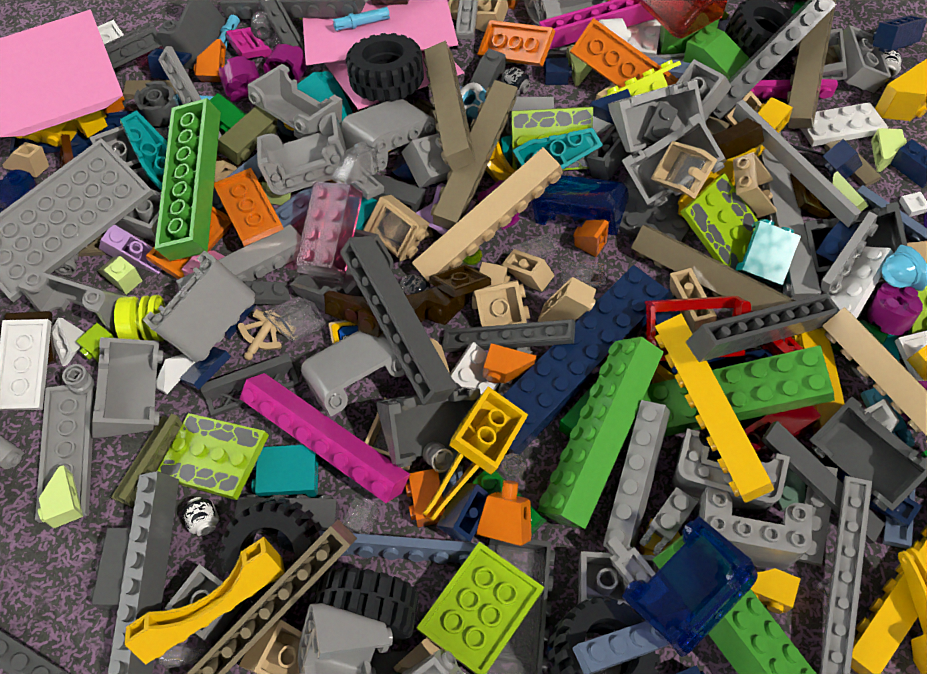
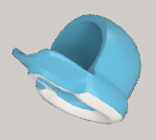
M474 82L461 88L467 121L472 123L473 119H477L478 108L486 100V90L480 84Z

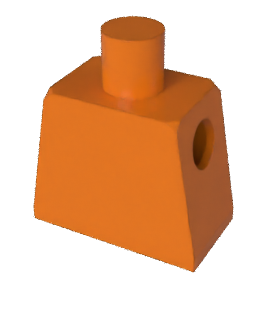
M504 480L502 492L488 495L477 529V535L519 546L531 541L530 500L517 496L518 482Z

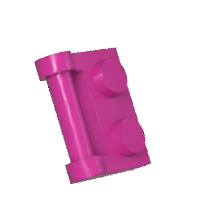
M253 27L226 31L227 40L239 56H245L246 59L259 56L266 58L272 52L270 47L266 46L260 39L258 32L255 33V37Z

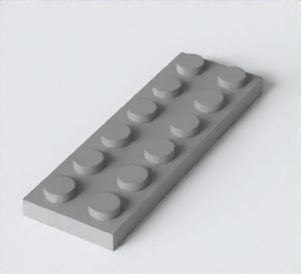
M95 384L90 392L83 395L75 394L68 385L47 387L45 389L35 520L39 523H42L38 514V508H41L39 497L58 467L62 465L74 476L83 517L89 516Z

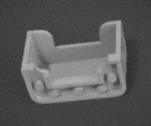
M398 98L396 101L390 102L389 100L346 116L341 123V131L348 156L372 176L386 168L389 150L410 143L412 140L434 135L435 120L404 99Z
M699 113L689 118L688 126L682 124L679 129L645 150H640L638 152L640 155H630L622 160L647 205L658 207L667 202L668 199L666 197L674 193L675 196L680 194L679 192L662 187L651 179L672 141L703 149L715 157L717 162L711 170L713 173L725 167L723 163L727 160ZM688 157L673 183L685 187L693 182L695 178L688 174L689 168L696 167L700 169L704 161Z
M203 251L197 258L201 263L199 269L196 267L193 269L195 274L164 308L161 305L158 308L161 312L153 314L150 311L143 319L153 331L194 362L206 359L211 348L224 338L225 332L230 326L235 325L244 310L251 307L255 302V292L206 251Z
M691 429L686 430L680 443L672 475L674 488L678 487L686 494L699 498L706 487L728 492L732 498L733 508L754 514L764 513L781 498L790 460L789 456L777 453L771 462H761L773 484L774 491L745 503L741 495L735 497L729 485V482L733 481L730 473L724 474L718 462L707 459L710 447L704 446L699 439L700 432Z
M706 487L694 507L693 528L701 524L729 561L786 570L811 548L812 505L792 503L785 509L784 519L781 524L732 516V498L730 494Z

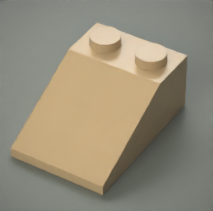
M449 0L448 5L451 17L457 20L459 0ZM479 0L475 29L486 32L490 20L503 22L508 11L507 0Z

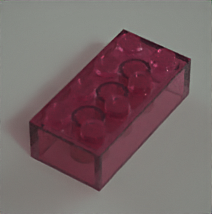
M314 182L296 260L297 265L314 272L346 274L347 264L340 251L348 239L354 237L363 196L360 190L351 184Z

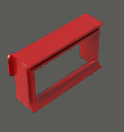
M739 296L645 301L647 341L656 346L655 312L732 308V317L750 313L751 303ZM666 347L661 349L664 352L660 361L666 360L664 356L668 354ZM745 350L720 357L745 356Z

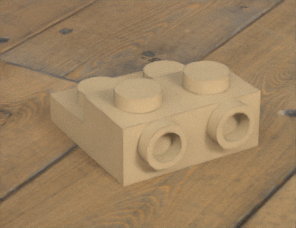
M518 280L474 291L482 327L527 323L526 319H530L528 306H523L522 298L526 297L523 284L519 285Z

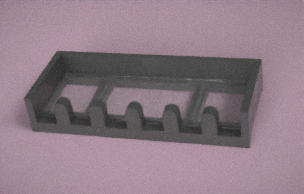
M490 538L489 549L541 584L544 590L487 674H542L547 669L548 657L543 655L544 644L549 642V628L545 627L546 617L550 618L551 601H547L548 591H552L553 576L549 575V567L554 566L555 551L551 550L550 541L531 539L526 544L519 546Z

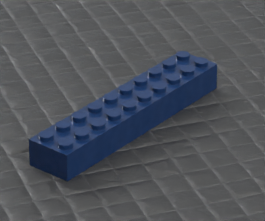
M633 265L594 304L593 308L576 322L574 343L553 345L503 395L504 398L528 414L507 451L514 460L599 373L601 366L609 356L611 345L615 341L633 338L647 323L645 301L667 300L669 290Z

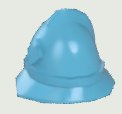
M900 245L893 255L886 258L881 272L888 284L899 288L913 287L918 291L925 289L927 286V263L919 252L910 246Z

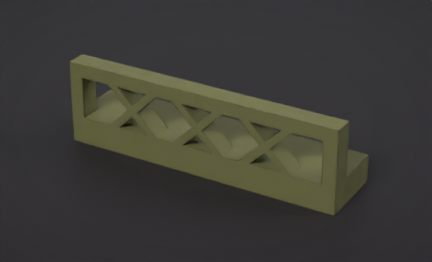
M171 413L169 418L162 416L159 426L155 427L111 498L114 501L134 509L139 475L158 470L179 429L183 425L177 415Z

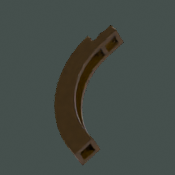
M749 118L744 119L731 128L712 134L726 160L743 154L764 142L762 125Z

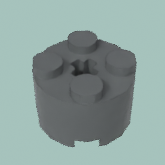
M164 81L146 83L147 87L141 91L137 90L134 95V100L140 114L152 126H170L171 109L180 106L173 88L167 86Z

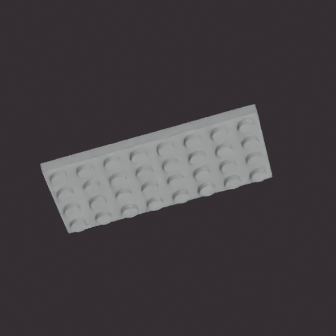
M102 138L0 213V288L11 301L15 302L24 295L18 286L27 274L34 271L51 274L154 194L147 184Z

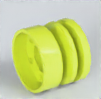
M146 295L141 297V300L135 296L118 298L114 310V323L118 338L164 341V338L143 321L150 311L153 314H158L161 312L158 309L161 305L164 308L166 307L162 296L152 295L149 297Z

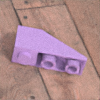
M113 225L101 238L99 249L112 257L121 256L131 265L158 275L162 270L146 258V255L153 247L120 227Z

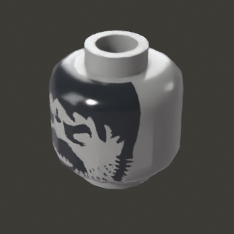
M513 67L507 69L502 75L501 82L518 87L517 96L522 92L526 93L530 87L529 75L524 71Z

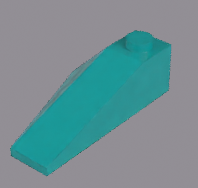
M313 72L297 84L298 90L320 103L325 99H329L334 94L342 99V121L346 116L353 114L340 84L330 72Z
M136 110L120 119V123L145 174L162 190L167 141Z
M588 128L567 134L529 140L512 150L519 169L544 147L561 165L562 170L602 147L603 144L595 130Z

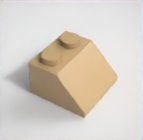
M278 619L245 653L239 666L253 674H300L298 646L302 632Z

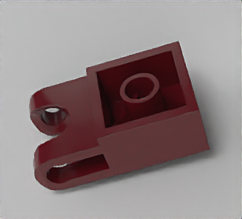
M812 405L764 415L762 419L747 427L744 431L758 458L765 454L772 457L775 454L761 441V438L773 422L778 421L798 440L810 431L820 419L821 414Z

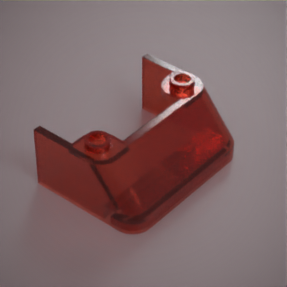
M728 0L636 1L674 37L685 38L722 18Z

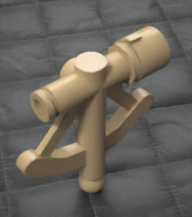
M256 309L253 317L260 320L259 322L248 325L238 324L243 338L250 343L244 358L251 360L253 354L255 355L259 348L263 350L281 349L282 345L280 342H277L276 332L278 331L290 337L295 330V326L287 320H278V317L273 313L268 315ZM262 326L255 338L247 331L248 329ZM271 329L272 342H263Z

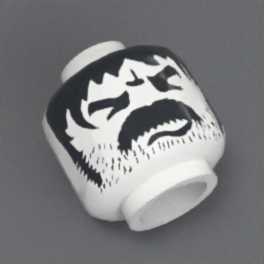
M896 50L883 52L890 75L893 77L901 70V54Z
M193 498L182 511L188 531L192 534H197V536H204L213 532L219 522L215 506L209 499Z

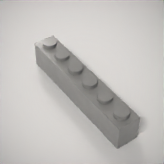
M290 224L284 227V230L245 246L218 261L242 282L254 281L304 255L305 240ZM195 272L177 280L179 291Z
M641 400L603 547L616 536L624 547L629 544L632 548H636L670 416V410L666 405Z

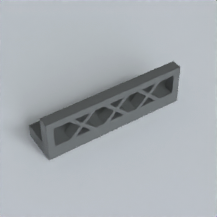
M153 22L104 44L112 67L116 68L162 46Z
M289 353L206 382L201 387V392L206 399L211 416L214 417L247 405L242 400L234 398L237 391L243 389L246 379L265 373L287 389L299 386L300 383ZM291 372L293 381L285 384L278 382L281 375ZM220 397L227 399L224 406L214 409L212 400Z

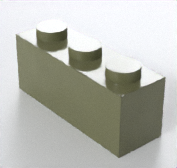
M255 106L218 139L219 152L239 165L243 160L246 161L257 148V137L277 132L278 119Z

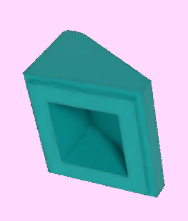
M512 135L501 137L502 152L509 164L512 163Z

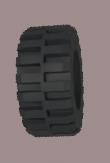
M745 0L738 5L725 28V33L751 58L794 13H790L788 8H784L780 3L772 2V0ZM797 44L773 68L784 65L796 50Z
M396 33L370 35L369 38L360 39L359 43L353 44L346 56L347 71L352 90L361 98H367L369 101L374 102L378 100L379 102H385L390 100L392 102L398 98H406L408 94H413L420 87L424 79L420 46L412 38H407L406 35H397Z
M271 498L250 506L236 515L237 518L232 520L227 526L228 532L222 536L221 543L225 544V547L220 549V558L225 559V563L221 565L223 573L228 572L229 575L237 564L241 551L254 543L256 533L264 527L275 528L289 538L294 549V564L319 539V530L322 529L319 521L314 523L311 519L314 514L310 510L302 511V504L298 502L289 504V499L281 498L276 501L275 498ZM277 581L269 583L260 589L254 596L250 597V600L257 602Z
M343 567L337 570L330 569L319 578L313 604L323 603L384 622L387 628H391L392 644H397L398 642L403 643L407 641L413 634L419 596L414 586L396 576L392 577L387 573L374 572L370 569L362 570L352 567L346 569Z
M594 597L590 601L584 600L580 602L553 629L554 634L550 637L548 644L549 647L553 648L548 652V661L553 662L554 665L550 669L551 673L584 674L572 648L579 643L585 642L586 633L592 632L606 635L642 623L641 619L643 617L638 612L633 613L630 610L631 606L623 602L619 605L617 604L618 600L609 597L605 601L602 597ZM653 651L621 663L620 674H658V669L655 667L660 665V655Z

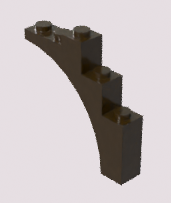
M434 287L423 292L405 296L421 323L427 319L446 325L469 303L470 293L454 298L439 288ZM330 290L324 294L325 314L357 324L358 331L375 337H379L384 333L365 297L346 295Z

